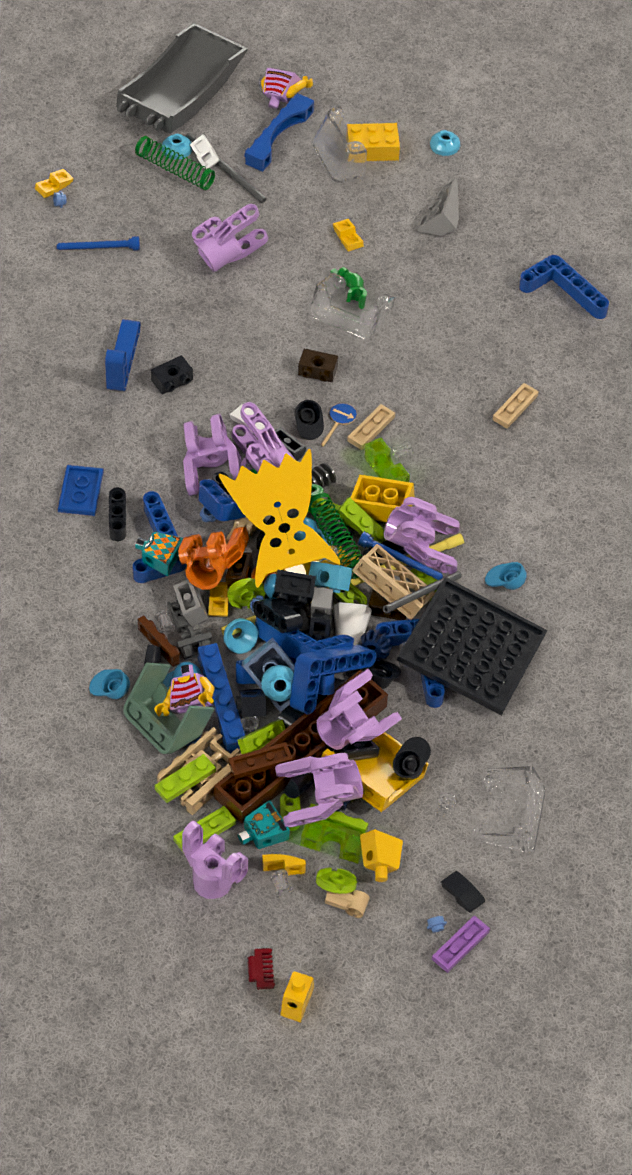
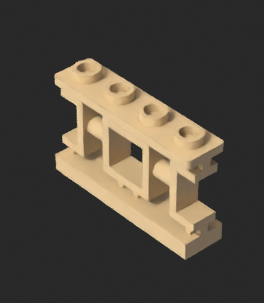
M214 727L210 731L204 732L195 744L189 745L185 753L177 756L172 764L167 768H163L157 776V782L159 783L202 754H205L216 767V772L196 784L200 789L195 794H193L191 789H188L181 797V805L183 807L186 806V811L191 815L195 814L214 797V785L232 772L229 764L222 769V766L217 761L222 758L228 763V758L242 755L238 748L231 754L222 748L220 744L223 742V736L217 734V729ZM208 746L215 752L211 757L204 752Z

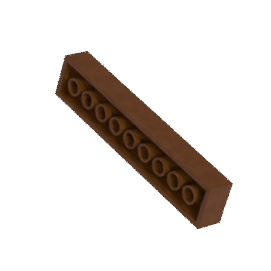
M359 670L335 689L333 694L320 701L311 714L301 716L261 749L286 742L293 761L310 756L321 758L325 750L333 751L334 748L328 746L321 739L317 731V719L329 710L328 708L336 690L361 674L362 671ZM369 680L355 690L362 697L358 704L368 719L377 716L387 707L388 694L374 681ZM275 768L234 779L231 772L214 785V799L222 806H225L231 815L243 824L246 816L284 791L293 777L277 776Z

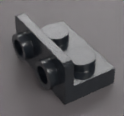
M277 570L272 598H277L281 602L295 601L299 605L310 604L314 595L316 576Z

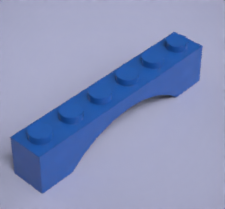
M298 93L291 98L286 107L282 108L279 115L273 118L271 124L263 130L260 137L255 139L253 145L247 148L244 154L245 164L263 172L271 163V147L276 137L287 128L306 122L314 112V100Z
M217 643L198 647L199 665L202 675L215 687L212 697L214 700L213 704L220 732L223 736L224 748L231 754L236 748L240 750L237 740L244 737L245 733Z

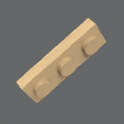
M523 383L493 415L492 420L508 429L538 397L539 391Z
M380 404L348 436L347 441L363 450L395 418V412Z

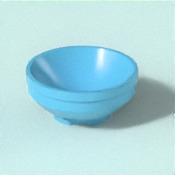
M442 130L432 136L430 147L436 154L450 156L457 153L460 149V140L454 133ZM442 136H449L450 139L445 140V139H443V138H441V137H442Z
M181 134L171 135L162 143V146L165 145L166 148L174 150L175 153L179 152V155L182 154L184 157H188L192 152L191 141ZM174 139L181 140L180 143H174L172 141ZM169 149L166 150L165 156L169 153ZM173 151L170 153V156H169L170 159H171V157H172L173 154H174Z
M235 619L225 628L223 635L224 643L234 653H246L257 643V627L247 619ZM236 628H241V635L238 638H233V631Z
M275 665L267 669L261 681L265 695L274 701L288 700L291 696L293 670L284 665ZM277 680L285 681L286 688L284 690L278 691L274 688Z

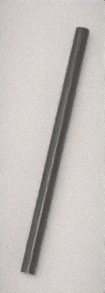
M191 133L186 134L191 143L197 139ZM219 158L220 161L216 164L261 203L267 200L266 197Z
M457 571L446 577L456 581L462 577V574ZM444 578L385 605L383 611L389 613L437 590Z

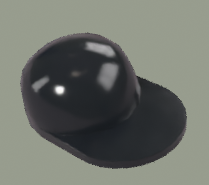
M313 400L301 401L294 410L297 431L304 439H317L324 430L322 409Z
M384 660L379 663L375 661L371 667L365 668V670L369 669L372 673L371 680L382 689L387 688L393 679L401 675V669L398 666Z
M412 737L405 741L393 760L394 772L405 780L418 778L431 755L429 743L421 737Z

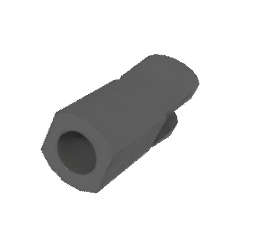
M178 600L174 603L167 602L168 610L178 633L187 631L186 627L189 626V623L183 616Z

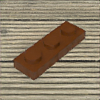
M144 615L138 618V630L152 645L161 648L162 656L172 667L178 665L180 655L178 648L168 642L166 635L156 629L152 620H148Z
M286 742L228 758V764L234 779L273 769L278 764L293 761Z

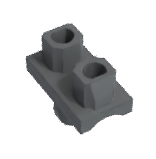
M191 625L186 627L187 632L181 634L184 640L178 641L176 646L184 660L195 656L192 647L211 644V632L201 634L200 628L193 630Z

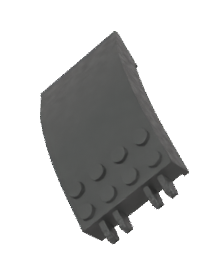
M193 23L178 33L167 49L145 71L118 89L117 111L120 113L126 112L128 117L134 115L138 119L144 120L145 125H153V128L157 131L162 129L165 132L172 133L194 117L221 89L246 54L248 48Z

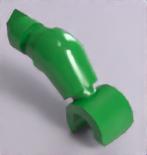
M345 267L339 270L335 268L330 270L331 274L344 281L349 288L346 302L356 300L359 302L358 307L363 309L366 303L367 291L363 288L364 280L357 273L350 272Z

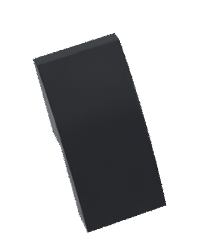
M457 870L441 881L442 887L456 898V902L469 913L486 902L476 887Z

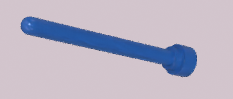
M132 236L129 240L71 242L58 243L56 245L58 250L120 247L140 250L139 236Z
M365 531L358 541V545L363 548H373L378 544L396 560L437 580L443 578L442 573L375 541L371 537L372 535Z

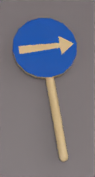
M337 404L331 408L329 414L335 424L321 443L322 447L325 446L339 424L347 425L356 419V410L352 406Z

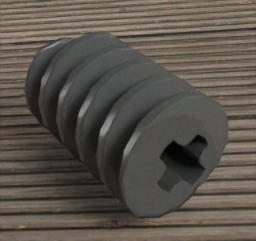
M322 463L320 466L312 469V484L320 485L324 489L325 485L330 486L331 482L336 483V475L327 463Z

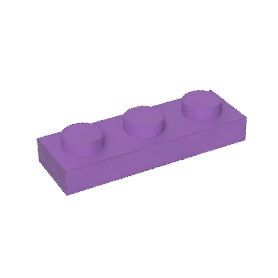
M474 915L432 956V960L448 973L490 932V928Z

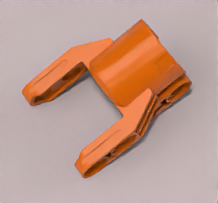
M246 527L235 528L228 544L225 542L222 531L211 533L206 547H203V541L199 534L184 537L178 554L180 562L187 564L186 577L192 585L202 590H210L219 584L225 569H229L236 563L245 551L249 540Z

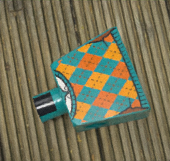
M153 532L148 541L138 538L135 548L142 551V561L144 564L169 576L179 558L178 551L183 538Z

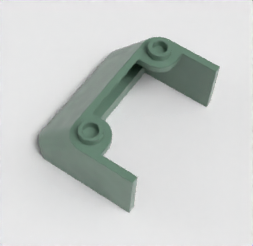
M146 663L124 705V715L160 753L172 754L200 737L214 708L189 706L182 721L170 710H168V716H164L162 713L158 717L154 708L157 704L162 703L167 695L168 689L163 684V681L171 666L169 664Z

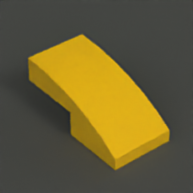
M64 169L50 173L49 179L36 183L35 189L44 198H47L67 187L73 182L74 178Z
M349 219L333 223L337 236L348 252L364 247L363 240L356 233V228Z
M219 582L215 588L210 589L208 616L228 617L229 601L226 582Z
M282 854L262 855L263 871L284 869L285 876L305 873L306 862L301 858Z

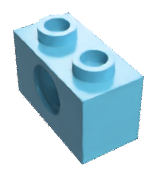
M312 561L309 575L316 576L315 587L333 589L334 593L340 594L341 590L349 591L353 568Z

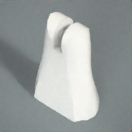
M343 602L335 604L333 606L336 636L349 635L354 638L353 645H358L361 636L366 631L372 612L371 608L363 604Z

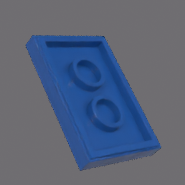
M67 465L58 512L95 516L104 468Z

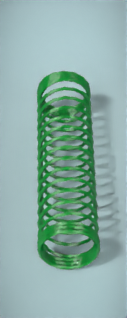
M148 136L141 137L135 147V154L137 156L143 157L162 169L165 168L166 171L174 173L176 176L178 175L179 178H183V180H187L203 190L209 189L215 179L214 170L206 169L205 166L197 164L196 161L193 162L192 159L188 160V157H184L182 154L179 155V152L175 153L174 150L166 148L165 145L162 146L157 141L153 142V139H150ZM147 139L142 152L139 154L141 144ZM156 142V146L154 147L151 156L148 157V153L150 152L153 143ZM161 145L160 149L156 154V157L152 160V156L154 155L157 146ZM162 147H165V150L163 151L160 160L157 162V157L159 156ZM169 149V153L167 154L164 163L161 164V160L163 159L166 150ZM173 151L174 154L171 157L169 164L165 166L166 161L170 156V153ZM175 154H178V157L176 158L173 167L170 169V164L172 163ZM182 156V160L179 163L178 169L174 171V168L179 160V157ZM187 158V162L179 173V168L183 164L184 159ZM191 161L187 173L183 176V172L187 167L188 162ZM193 163H196V166L194 167L191 176L188 177V173L191 170ZM200 165V169L198 170L196 177L192 180V176L195 173L197 166ZM204 167L205 170L202 173L200 180L196 183L197 177L199 176L201 169Z
M327 493L314 495L310 499L309 510L327 543L338 555L337 557L341 559L340 566L350 563L347 567H355L360 560L357 558L359 556L362 558L363 555L360 554L361 552L358 550V546L355 545L353 537L350 536L348 528L345 527L343 519L340 518L338 510L335 509V505L332 504L333 502ZM322 497L328 498L317 503L314 508H311V505L317 499ZM326 501L323 505L316 507L320 503ZM332 510L329 514L321 516L325 512ZM334 515L332 518L324 521L328 516ZM337 519L334 523L327 525L330 521ZM339 524L336 528L329 530L332 526ZM342 528L339 532L332 534L334 531ZM345 533L341 537L334 539L339 534ZM347 537V539H345L344 541H342V542H340V543H337V542L340 541L341 539ZM347 542H350V543L347 544L346 546H344V547H342V548H339V547L342 546L343 544H345V543H347ZM352 547L348 551L341 553L346 548ZM355 551L353 554L345 557L348 553ZM357 556L355 559L347 562L352 557ZM356 574L351 575V579L359 577Z

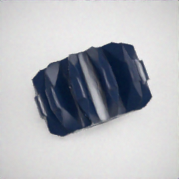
M371 629L364 633L358 644L374 650L378 663L387 658L392 649V645L389 644L391 639L386 638V633L381 634L380 629L376 631Z

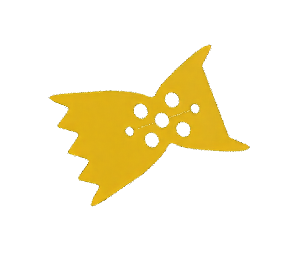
M311 449L307 450L301 462L296 461L286 453L279 468L264 459L257 474L241 466L236 480L219 474L223 485L242 513L257 528L265 532L256 566L255 584L257 588L261 585L267 574L277 570L291 568L323 558L338 565L341 564L336 553L311 527L303 523L311 498ZM280 502L281 506L276 508L274 503ZM290 509H297L299 515L295 518H289L287 512ZM268 515L275 518V522L271 525H266L263 522V519ZM283 523L290 525V530L286 533L278 530L279 526ZM298 531H303L306 534V537L301 541L294 539V534ZM273 538H279L282 543L279 547L274 548L270 546V541ZM290 548L295 550V553L292 555L288 554Z

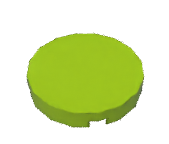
M254 578L241 579L233 583L227 591L229 603L238 609H242L241 607L244 606L250 608L251 601L258 595L265 598L264 584L261 583L257 588Z
M327 867L317 872L316 883L326 891L346 894L356 890L357 878L350 871L337 868V871H332L331 867Z

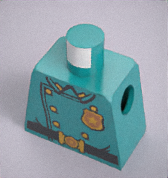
M269 800L245 817V831L237 834L242 845L253 841L258 849H262L289 840L290 829L288 826H284V820Z

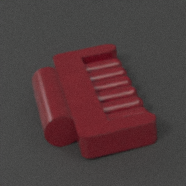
M271 948L255 949L254 956L247 957L249 982H256L258 990L273 989L275 987L274 979H264L274 977V974H264L274 972L273 969H267L273 968L271 964L273 963Z

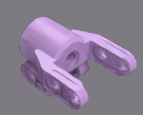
M248 204L223 222L218 217H211L192 231L194 243L198 246L199 255L213 272H216L228 263L248 256L268 241V235L264 229H254L238 241L235 237V234L257 220L259 211L256 205ZM250 210L256 211L252 216L246 215ZM241 220L239 225H232L233 221ZM198 233H205L203 238H196ZM258 234H264L262 239H255ZM245 243L250 244L249 248L247 249L241 248V246Z
M244 403L240 414L248 427L238 424L234 426L231 433L233 440L246 455L242 460V466L248 470L254 468L258 473L264 459L279 468L286 453L294 458L278 438L273 426L254 403ZM250 408L253 410L254 414L247 415L244 412V409ZM260 422L264 424L265 428L262 430L257 429L255 424ZM241 429L245 435L238 436L235 431Z
M221 414L212 415L210 419L212 437L210 438L198 436L197 426L192 421L184 423L185 442L188 451L183 460L185 484L189 496L196 495L199 492L197 468L203 466L209 468L218 467L229 460L230 473L233 479L236 480L242 466L241 455L236 446L227 437L226 425L223 423Z
M415 497L405 498L403 504L400 507H396L390 513L384 529V538L404 547V550L416 561L442 573L449 572L448 574H453L457 571V561L454 557L429 548V544L435 541V531L444 535L457 534L460 528L459 521L437 512L436 506Z
M369 669L336 690L328 708L329 710L317 719V731L321 739L331 748L338 750L349 743L371 741L402 719L398 712L392 713L379 722L375 716L368 719L359 706L358 702L362 700V697L355 690L371 680L373 675Z
M338 753L321 758L310 756L275 766L276 775L280 777L285 776L289 778L310 772L313 773L316 788L315 797L316 802L319 804L318 806L289 812L283 817L285 827H296L325 820L343 806V802L362 798L363 785L359 769L354 760H348L346 753Z
M191 821L185 827L182 833V847L193 869L195 891L206 899L223 897L229 892L234 882L239 883L248 872V858L242 853L237 852L231 854L225 860L221 857L222 853L225 852L224 839L214 834L203 844V828L197 822Z

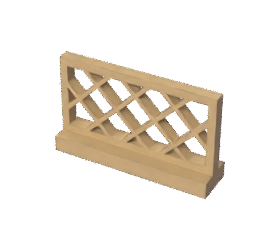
M378 544L364 555L352 570L389 603L413 593L410 592L409 588L417 591L427 586ZM376 552L380 554L382 558L377 557ZM379 563L385 564L386 568L380 567ZM394 576H399L400 580H395ZM433 591L397 609L412 620L436 592Z

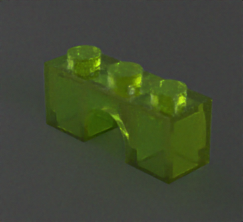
M382 437L365 444L364 458L379 478L403 482L410 481V474L401 463L394 465L392 462L391 449Z
M321 820L305 824L301 834L300 846L320 852L325 842L335 841L341 846L339 858L359 864L362 857L360 835L364 833L358 829L346 828L339 823L333 824Z

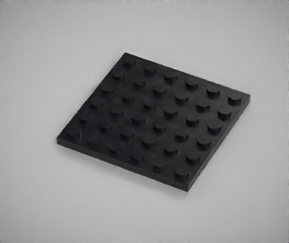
M445 577L396 660L502 716L548 630Z

